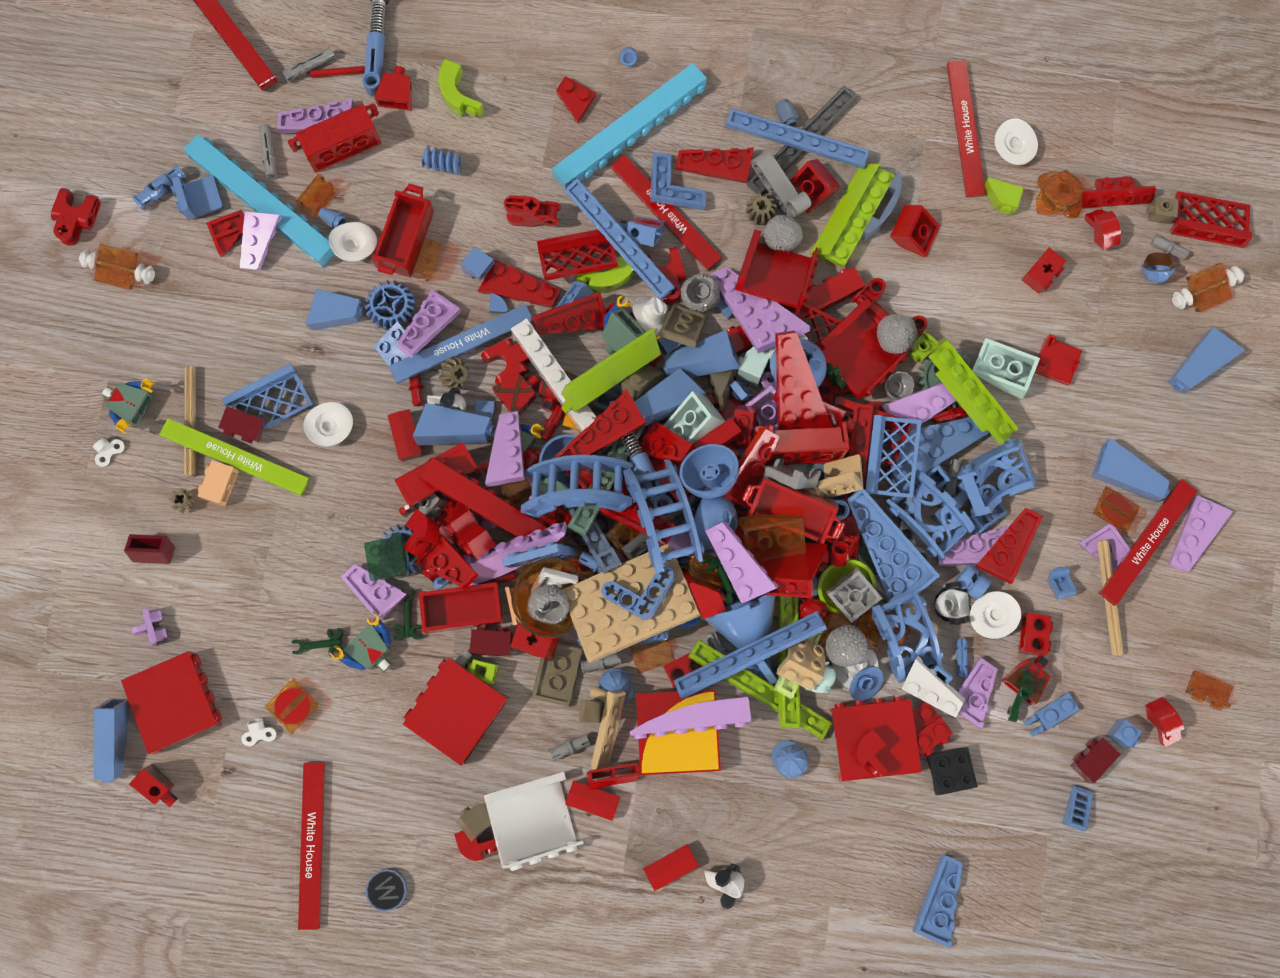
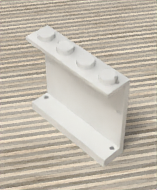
M564 772L484 795L503 869L510 868L511 871L523 868V863L529 862V865L541 862V857L554 858L559 856V851L572 852L577 850L578 845L584 844L583 841H576L568 808L565 805L566 801L560 781L566 780Z

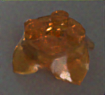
M1068 170L1048 172L1040 175L1037 181V186L1041 189L1036 199L1037 213L1054 215L1057 212H1062L1065 217L1077 218L1083 207L1082 194L1084 187L1082 182Z

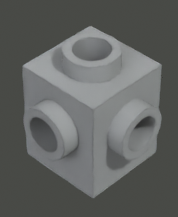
M437 491L414 505L419 511L434 519L443 512L445 505L449 501Z

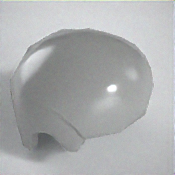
M903 371L890 374L883 383L885 394L891 400L911 395L915 386L913 377Z

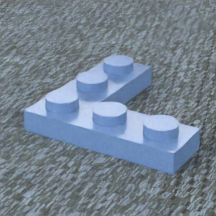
M653 152L650 201L704 210L706 206V191L671 185V155Z
M549 542L543 548H528L525 553H509V557L503 558L502 562L503 567L513 568L546 558L564 561L579 557V552L577 548H573L570 545Z

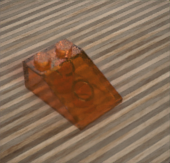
M757 514L739 518L741 543L747 551L749 550L754 555L753 558L757 562L806 553L802 516Z

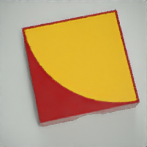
M700 690L681 699L678 692L636 694L638 726L686 706L716 701V690ZM709 726L707 731L695 732V729L692 728L686 729L687 733L675 734L674 731H666V736L655 737L654 733L646 734L647 738L638 739L640 775L721 771L718 730H715V726Z

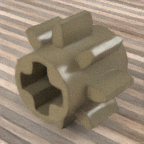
M181 488L180 492L173 491L174 495L169 499L174 503L171 508L174 510L179 508L181 513H184L185 509L192 510V504L196 503L191 498L193 493L190 491L186 493L184 488Z

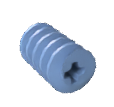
M427 145L423 152L422 167L425 166L426 169L433 168L435 171L440 169L441 172L447 170L449 174L454 171L455 175H459L462 167V156L459 157L458 151L452 156L451 150L444 154L443 148L437 153V147L430 151V146Z

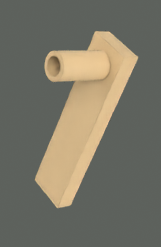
M596 686L590 691V697L605 703L590 767L594 770L608 768L610 765L626 696L625 691H606Z

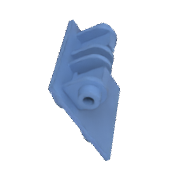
M398 321L373 346L388 366L409 357L397 348V342L405 331Z

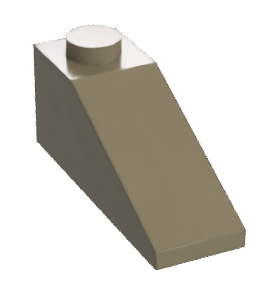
M651 364L640 368L621 383L620 396L627 389L633 401H636L651 390L663 378L665 372Z
M736 369L708 374V379L720 411L725 410L731 395L732 388L730 385L734 382V377H736Z
M582 699L579 720L601 724L605 703Z
M486 803L477 804L471 809L468 806L459 814L460 818L456 822L472 842L491 827Z

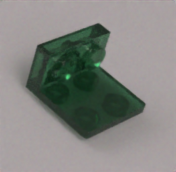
M400 532L392 533L391 538L364 543L371 581L410 574L406 550L403 549L405 545L404 538Z

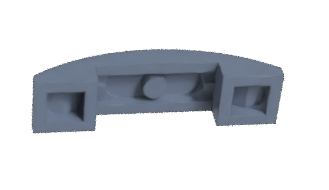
M897 172L886 193L892 198L879 220L872 216L863 232L862 240H866L878 232L889 219L901 191L902 178L900 172Z
M579 506L568 507L571 517L574 516ZM594 519L586 536L581 535L594 560L605 574L621 566L622 563Z

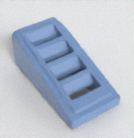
M1001 503L995 507V510L999 513L998 516L994 510L992 513H989L990 516L988 514L981 515L982 518L980 516H969L975 526V529L972 531L974 535L983 532L1008 514Z
M1072 786L1063 825L1086 832L1093 792ZM1077 793L1085 795L1086 799L1076 797ZM1077 801L1083 803L1084 806H1077L1075 805V802ZM1074 809L1082 811L1081 815L1074 813ZM1072 818L1080 819L1079 823L1072 821Z

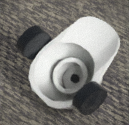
M452 387L449 392H445L441 396H427V403L466 411V401L461 396V391L458 388Z
M961 582L946 583V587L941 589L938 595L935 596L934 604L937 616L946 622H950V625L965 624L966 619L961 617L970 615L968 594L954 590L962 587Z
M731 863L727 868L721 869L718 873L705 870L704 873L708 885L724 893L720 899L721 906L726 909L732 908L736 898H740L744 890L745 881L740 867Z

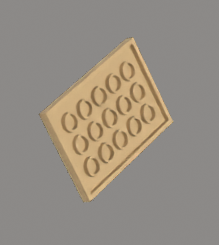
M670 545L659 547L660 552L663 551V553L673 551ZM649 552L624 562L621 566L605 574L603 572L563 589V592L568 597V603L570 604L569 613L588 663H593L701 616L677 558L668 560L663 564V566L672 568L675 573V581L654 616L649 620H642L608 601L601 593L602 586L608 581H613L641 597L656 573L651 566ZM667 572L666 574H664V573L661 574V576L663 577V580H664L665 578H668V579L670 578V575L668 574V572ZM659 581L656 582V583L660 584L663 588L665 587L662 582H661V583H659ZM614 587L607 589L609 595L612 593L619 597L620 594L616 593ZM659 588L652 589L650 596L652 598L659 597L661 590ZM626 596L623 599V605L629 606L633 602L632 596ZM646 598V601L648 602V605H649V603H651L652 605H654L653 602H651L648 598ZM642 607L640 609L642 611V615L643 613L649 612L647 607Z

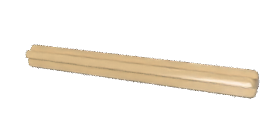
M194 366L185 367L184 425L196 430V368ZM184 447V475L193 477L196 476V451Z
M1108 540L1097 541L1103 586L1113 574ZM1104 598L1111 653L1113 656H1122L1124 653L1117 605L1113 606Z

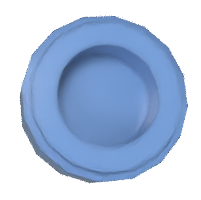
M632 47L623 48L620 52L621 63L625 66H633L636 63L637 51Z

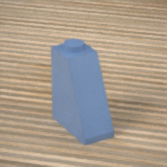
M316 289L306 325L310 330H319L358 323L360 317H363L365 308L360 299Z

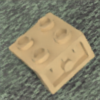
M860 455L824 464V479L818 481L817 488L827 499L863 489Z

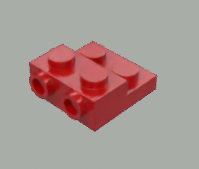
M924 701L913 709L919 756L924 754L927 757L935 751L934 746L939 743L942 746L951 740L950 735L953 732L941 716L939 717L931 704Z

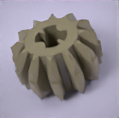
M759 192L757 197L752 195L751 201H747L745 212L749 214V220L755 219V224L760 221L763 226L765 220L768 222L772 217H775L777 205L773 204V198L768 199V194L762 197Z
M454 357L447 358L446 362L440 363L442 369L437 371L441 373L438 379L443 380L442 385L449 389H452V387L461 389L463 385L468 384L466 378L471 376L467 374L470 368L466 367L467 362Z

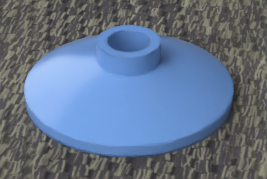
M869 666L860 670L850 683L849 693L851 697L856 701H866L872 698L882 686V671L875 666Z

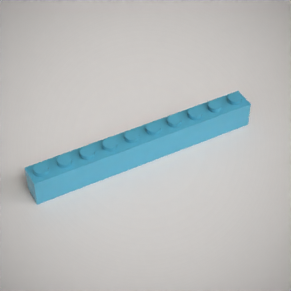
M692 63L552 168L553 178L564 190L576 178L580 181L584 178L588 179L596 169L604 167L608 160L620 155L627 146H632L636 139L640 136H645L653 126L660 125L665 117L673 115L681 105L688 104L696 94H701L706 88L707 78Z
M197 134L183 149L186 155L254 212L281 215V221L277 223L275 229L321 267H324L335 255L330 248L329 237L326 236L325 238L322 236V232L315 225L311 227L303 215L295 214L293 207L288 203L283 204L280 201L281 198L275 192H268L266 185L261 181L256 182L253 179L254 176L248 170L243 171L240 169L241 166L234 159L229 160L227 158L228 155L221 148L216 149L213 147L214 144L207 137L202 138Z

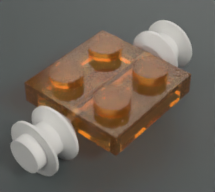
M99 244L98 252L94 251L91 253L90 250L86 249L79 256V262L82 267L86 268L89 265L91 270L96 268L94 281L131 290L133 289L134 277L137 282H141L143 279L145 284H149L155 277L152 266L145 268L144 264H139L136 267L137 252Z
M1223 263L1212 265L1186 277L1189 290L1183 288L1180 292H1174L1172 302L1180 309H1184L1185 305L1191 306L1194 304L1195 311L1202 312L1231 299L1230 287L1235 286L1236 283L1240 284L1243 282L1244 272L1237 266L1231 267L1230 270H1224Z

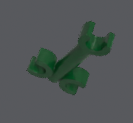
M829 363L825 376L832 379L830 381L832 386L835 387L837 385L839 390H842L846 386V382L839 374L841 370L838 366L833 368V365Z
M706 556L702 562L711 564L706 570L708 573L717 569L727 592L725 595L726 603L730 604L733 601L732 596L736 602H739L740 599L719 557Z
M411 589L409 597L403 599L404 628L400 625L393 627L395 630H401L400 636L393 637L397 641L404 638L422 639V636L414 634L415 630L422 629V626H412V600L416 596L414 589Z
M338 628V635L333 636L332 630L328 629L327 635L330 638L328 640L311 642L293 640L292 644H299L300 648L297 651H292V654L300 655L304 650L330 647L328 653L330 652L334 655V650L336 649L334 646H339L343 651L344 648L341 646L343 630Z
M1022 671V678H1019L1018 681L1019 685H1021L1013 705L1007 711V714H1010L1008 721L1017 722L1019 709L1024 698H1030L1029 692L1033 691L1031 672Z

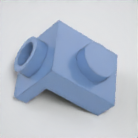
M1068 566L1056 567L1049 573L1048 583L1057 600L1074 596L1077 592L1069 577L1070 569Z

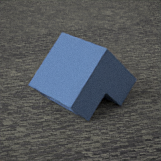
M474 247L461 263V267L466 275L481 281L495 263L494 259L477 247Z

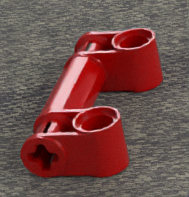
M881 278L872 279L851 300L852 303L859 305L865 299H868L872 304L865 311L877 324L885 316L890 315L876 302L886 289V283ZM872 286H878L881 291H874ZM920 315L912 318L915 323H919L922 329H917L916 340L923 334L928 325L926 318Z
M777 525V541L793 542L797 533ZM831 526L829 535L832 536L835 526ZM843 529L839 539H825L833 543L830 556L832 565L843 567L847 564L859 544V535H851Z

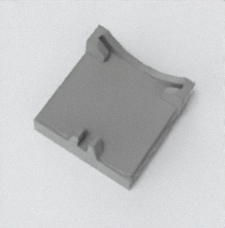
M777 458L774 466L765 468L764 476L794 489L816 488L821 471L815 468L807 474L788 465H783L784 459Z
M858 568L854 569L847 576L842 574L843 578L841 580L837 578V583L826 591L827 595L851 623L883 599Z

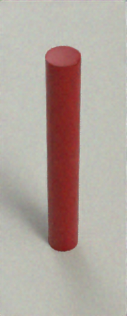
M365 66L310 70L311 78L361 74L365 72Z

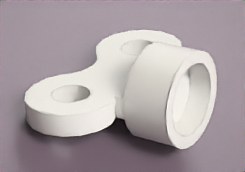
M102 437L92 446L99 453L95 457V463L101 467L107 466L113 454L121 453L124 450L125 445L123 441L115 439L110 443L105 437ZM119 444L120 448L115 449L114 445ZM104 457L106 459L105 462H101L100 458Z
M256 718L247 722L249 731L245 732L241 739L244 745L253 746L258 740L273 741L276 738L277 731L271 726L265 727L263 718ZM266 732H271L272 735L267 736ZM248 736L252 737L251 741L247 740Z

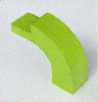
M444 59L439 70L438 83L445 104L453 113L460 117L463 116L464 112L470 116L482 117L484 113L482 103L462 95L457 90L463 76L461 65Z
M620 255L617 261L618 267L606 272L574 275V278L578 282L589 283V288L595 293H609L625 286L632 279L636 271Z

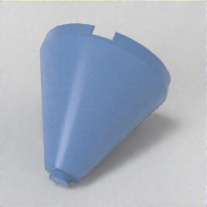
M724 588V590H723L722 592H723V594H724V596H725V595L727 594V592H726V590H725V588ZM760 595L744 603H741V601L736 602L732 596L733 601L730 604L724 603L725 611L704 619L736 648L740 649L771 634L775 596Z

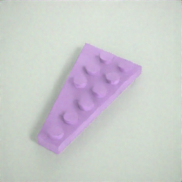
M728 267L710 274L717 280L721 296L757 353L775 346V333L794 330L800 336L810 331L808 324L777 302L735 290L739 275Z

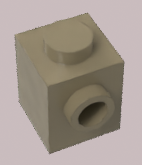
M1156 197L1147 206L1148 221L1171 224L1177 218L1178 200Z

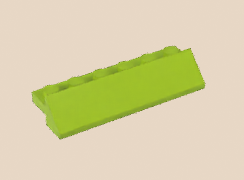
M866 163L864 169L858 168L810 255H812L817 247V256H820V260L824 262L828 260L844 268L895 175L880 168V164Z
M651 328L566 384L561 393L565 398L561 408L565 414L570 411H578L660 356L661 353L654 330Z
M943 337L928 356L939 369L935 373L936 376L982 432L988 430L999 445L1004 443L1013 431L1019 428L950 342Z

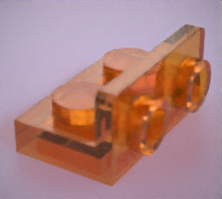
M1193 671L1185 693L1191 695V699L1195 701H1205L1210 703L1211 708L1222 711V709L1231 707L1228 700L1233 687L1203 673Z

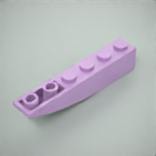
M566 522L552 524L549 528L535 530L529 535L518 536L506 543H498L478 559L471 555H464L463 558L479 574L469 586L502 576L521 567H503L502 559L509 557V553L520 552L521 554L527 552L526 549L538 547L539 549L545 547L546 543L559 541L566 533Z
M748 697L686 706L638 726L630 731V736L634 735L635 739L647 738L646 734L654 733L655 737L666 736V731L684 734L687 733L686 729L692 728L695 729V732L707 731L709 726H715V730L727 729V724H735V727L747 726V722H751Z

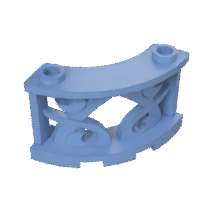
M1015 439L1007 440L1004 442V445L980 455L967 465L962 466L961 471L957 475L958 480L962 479L972 504L970 510L972 517L992 513L993 509L1002 502L1001 498L1006 494L1012 496L1021 491L1034 488L1036 483L1035 474L1032 472L1021 439L1016 441ZM1018 450L1021 460L1011 465L1016 461L1017 456H1012L1009 459L1008 454ZM989 465L1004 469L998 477L996 488L990 484H983ZM1024 466L1027 475H1024L1018 468ZM1005 478H1009V482L1005 483Z
M917 469L914 487L917 484L918 487L915 494H913V498H911L913 502H903L907 504L908 509L904 510L897 505L904 497L893 496L885 502L889 507V513L895 518L898 516L920 537L927 546L926 550L929 554L943 560L945 558L944 554L966 532L971 533L975 526L964 511L958 510V507L955 506L957 502L946 491L941 493L940 489H937L935 486L936 482ZM906 483L899 490L900 493L909 494L910 485ZM930 494L933 500L928 502L923 500L922 497L928 499L927 495ZM940 503L943 506L939 514L941 526L923 524L921 504L934 506ZM946 513H949L951 518L945 521L944 516ZM943 532H945V534H946V536H947V538H946L944 541H943V539H944ZM937 537L940 538V542L943 541L939 546L935 542Z
M916 590L909 595L882 606L872 607V618L882 639H887L889 649L886 651L889 665L898 683L906 681V676H908L917 656L922 657V663L927 667L935 664L941 665V658H943V652L939 647L933 625L925 609L926 602L922 596L918 595ZM912 602L915 612L911 614L910 608L906 607L905 616H903L900 606ZM893 609H896L897 615L884 614L885 612H888ZM905 624L918 629L922 633L914 651L906 645L897 644L905 633ZM893 627L899 628L898 633H893ZM906 650L909 652L910 656H908V654L905 653V656L902 657L901 653Z

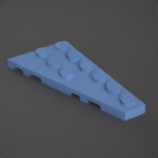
M970 417L922 427L920 430L916 470L919 469L923 473L931 471L938 464L947 461L950 457L990 434L988 430L982 432ZM916 429L911 430L908 436L911 437L916 433ZM896 433L892 438L897 442L901 440L903 434ZM889 440L883 443V447L890 445ZM910 441L902 447V451L907 457L914 452V446ZM892 448L885 450L887 454L893 451ZM901 452L896 465L905 459ZM895 453L891 454L889 457L893 459ZM912 455L909 459H910L911 462L913 463V455ZM907 460L898 466L905 476L912 471V466ZM887 464L889 471L894 468ZM897 469L890 473L894 485L903 478ZM904 479L896 488L900 490L907 483Z
M864 488L856 491L847 499L889 602L909 595L915 590L919 594L940 576Z

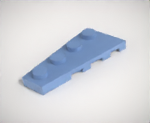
M941 854L912 931L951 948V933L954 931L955 922L953 918L954 910L957 908L956 895L960 885L962 863Z

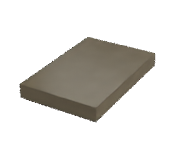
M673 303L660 329L659 336L695 348L708 315L691 311L687 307Z
M558 643L552 661L541 658L532 699L570 707L583 649Z

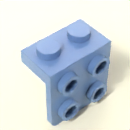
M179 176L171 178L173 182L171 189L174 196H177L178 202H176L177 209L188 220L223 208L213 176L204 177L185 184Z

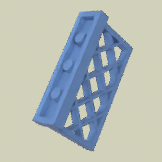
M288 364L221 398L223 403L231 408L238 405L247 406L245 410L247 414L250 408L260 410L258 418H261L263 412L273 414L271 422L265 425L264 430L313 406L292 364ZM293 377L297 382L295 391L285 388L287 380ZM274 387L281 389L278 399L268 397L270 389ZM284 390L294 393L291 403L281 401ZM297 394L304 396L307 401L301 407L294 405ZM260 396L264 398L261 408L251 406L254 397ZM267 399L277 402L274 412L264 409ZM280 403L290 406L287 414L281 415L277 413Z
M874 415L865 490L867 493L913 498L922 420ZM885 421L894 422L898 429L889 435L885 430ZM908 423L917 424L916 433L911 437L902 429ZM901 430L907 437V440L898 446L892 436ZM885 433L888 437L883 440ZM888 439L897 447L889 454L882 448L883 443ZM910 441L914 446V452L907 457L900 447ZM896 450H899L905 459L896 465L889 456ZM882 452H883L884 455H885V457H884L883 459H881ZM912 455H913V463H912L911 460L909 459ZM888 458L894 468L885 474L880 465L882 461ZM907 460L912 466V471L905 476L898 466ZM897 469L903 478L894 485L887 475ZM881 472L883 476L879 479V473ZM909 475H911L910 481L907 479ZM885 477L892 487L887 491H879L878 482ZM904 479L910 485L909 494L900 493L896 488ZM894 488L897 492H889V491Z

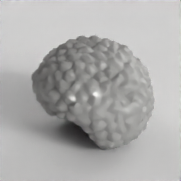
M776 215L768 221L763 231L764 243L773 250L783 252L797 248L801 244L803 237L800 224L788 215Z
M693 275L683 283L680 289L681 298L685 306L691 311L698 313L707 312L719 303L720 287L712 275Z
M890 314L879 322L877 338L884 351L900 354L907 352L916 342L917 328L914 320L900 314Z
M543 585L532 591L527 602V612L530 617L537 621L556 624L566 619L570 604L563 590L554 585Z
M840 625L831 631L826 640V655L835 665L848 667L860 664L865 659L867 653V639L857 627Z

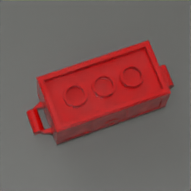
M364 103L296 132V137L289 139L288 144L293 152L303 149L314 172H319L381 144L371 120L379 115V111L374 103L368 106H364Z
M408 183L402 192L395 191L394 193L395 198L391 210L387 216V221L375 254L372 255L371 259L375 267L378 268V272L388 275L396 273L411 278L432 220L434 209L431 201L423 198V187ZM407 191L420 194V197L408 194Z
M841 421L837 428L775 430V433L780 437L771 459L767 460L765 466H774L777 458L784 459L783 465L822 464L843 459L850 448L848 435L853 430L854 424ZM772 424L764 426L765 428L774 432ZM757 426L752 434L753 438L755 437L761 426Z
M460 443L438 455V457L447 462L446 466L453 469V467H456L464 472L462 475L464 477L473 473V471L480 477L481 474L488 471L489 463L484 461L481 465L476 466L464 443ZM427 462L394 480L408 504L399 509V513L403 517H407L417 509L414 504L438 491L418 479Z
M766 476L763 477L760 485L748 484L742 500L746 501L751 507L749 515L752 516L754 512L755 516L772 522L775 525L782 526L816 541L819 539V543L822 545L826 538L839 539L845 526L836 517L839 509L838 503L804 489H794ZM757 488V494L754 498L753 503H751L749 501L751 499L754 489ZM835 520L837 524L831 536L828 533Z

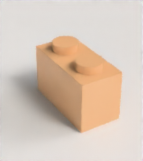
M212 460L210 465L206 467L204 481L198 487V497L221 506H226L239 471L232 466Z

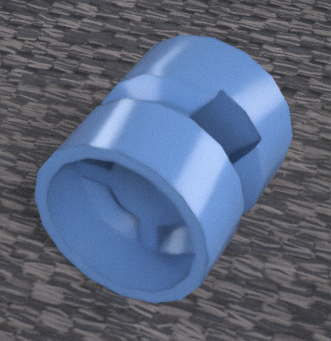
M968 564L954 582H961V589H967V594L977 600L987 590L992 580L984 574L979 575V570L973 565Z

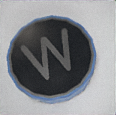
M391 869L380 870L372 875L366 886L368 902L376 910L383 912L392 911L400 906L407 894V884L404 877L399 872Z

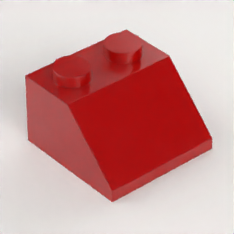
M818 159L807 161L790 180L798 194L805 192L810 198L811 206L805 211L807 214L827 201L841 187Z
M904 205L890 237L899 247L926 257L940 225L922 205Z
M689 571L683 572L703 620L726 610L724 607L726 599L719 585L715 586L712 580Z

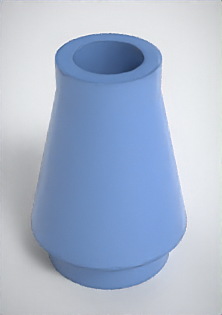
M322 207L318 213L319 217L332 229L347 223L343 213Z

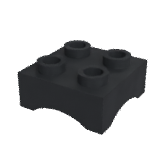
M968 747L934 753L926 757L932 775L935 795H944L978 787Z

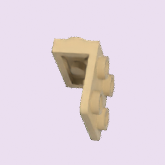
M805 639L789 647L788 656L777 668V674L812 691L824 678L826 650L820 645Z

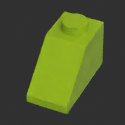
M988 177L984 187L985 193L992 205L1003 214L1013 215L1019 206L1024 188Z

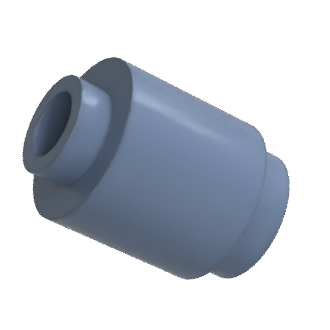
M788 99L779 101L775 105V111L780 122L792 127L795 126L799 116L792 102Z

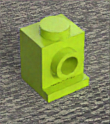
M925 331L911 347L912 349L908 352L909 357L921 364L931 354L938 341Z
M473 659L472 663H469L467 670L485 683L495 684L499 665ZM482 667L486 669V673L484 675L480 673V669Z

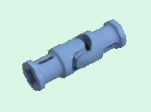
M175 164L174 168L166 174L162 173L158 178L146 185L142 192L136 196L133 195L132 198L143 210L151 201H156L167 191L171 190V186H173L171 178L179 176L181 179H185L187 176Z

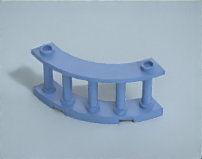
M571 455L534 464L525 470V476L533 478L532 495L529 501L521 505V512L539 518L548 512L556 510V506L577 507L584 506V503H596V507L622 512L632 505V497L622 493L623 470L632 468L633 463L627 462L622 458L597 455ZM579 469H593L592 489H578ZM571 470L570 488L568 490L556 491L557 473ZM601 470L615 473L614 492L601 489ZM549 476L548 492L539 496L540 481Z
M669 459L665 460L666 469L641 476L634 475L631 469L623 470L626 489L632 497L633 503L637 502L640 510H637L641 526L642 528L645 527L647 536H649L646 544L651 566L656 574L664 572L663 564L668 560L694 554L697 560L701 562L703 561L702 553H704V546L699 541L690 505L678 477L677 467L672 465ZM668 477L671 482L649 489L640 488L642 483ZM675 490L679 502L654 509L648 508L646 503L647 497ZM679 510L683 511L686 524L660 531L654 529L652 522L654 517ZM689 531L692 546L666 553L660 552L658 541H661L662 538Z

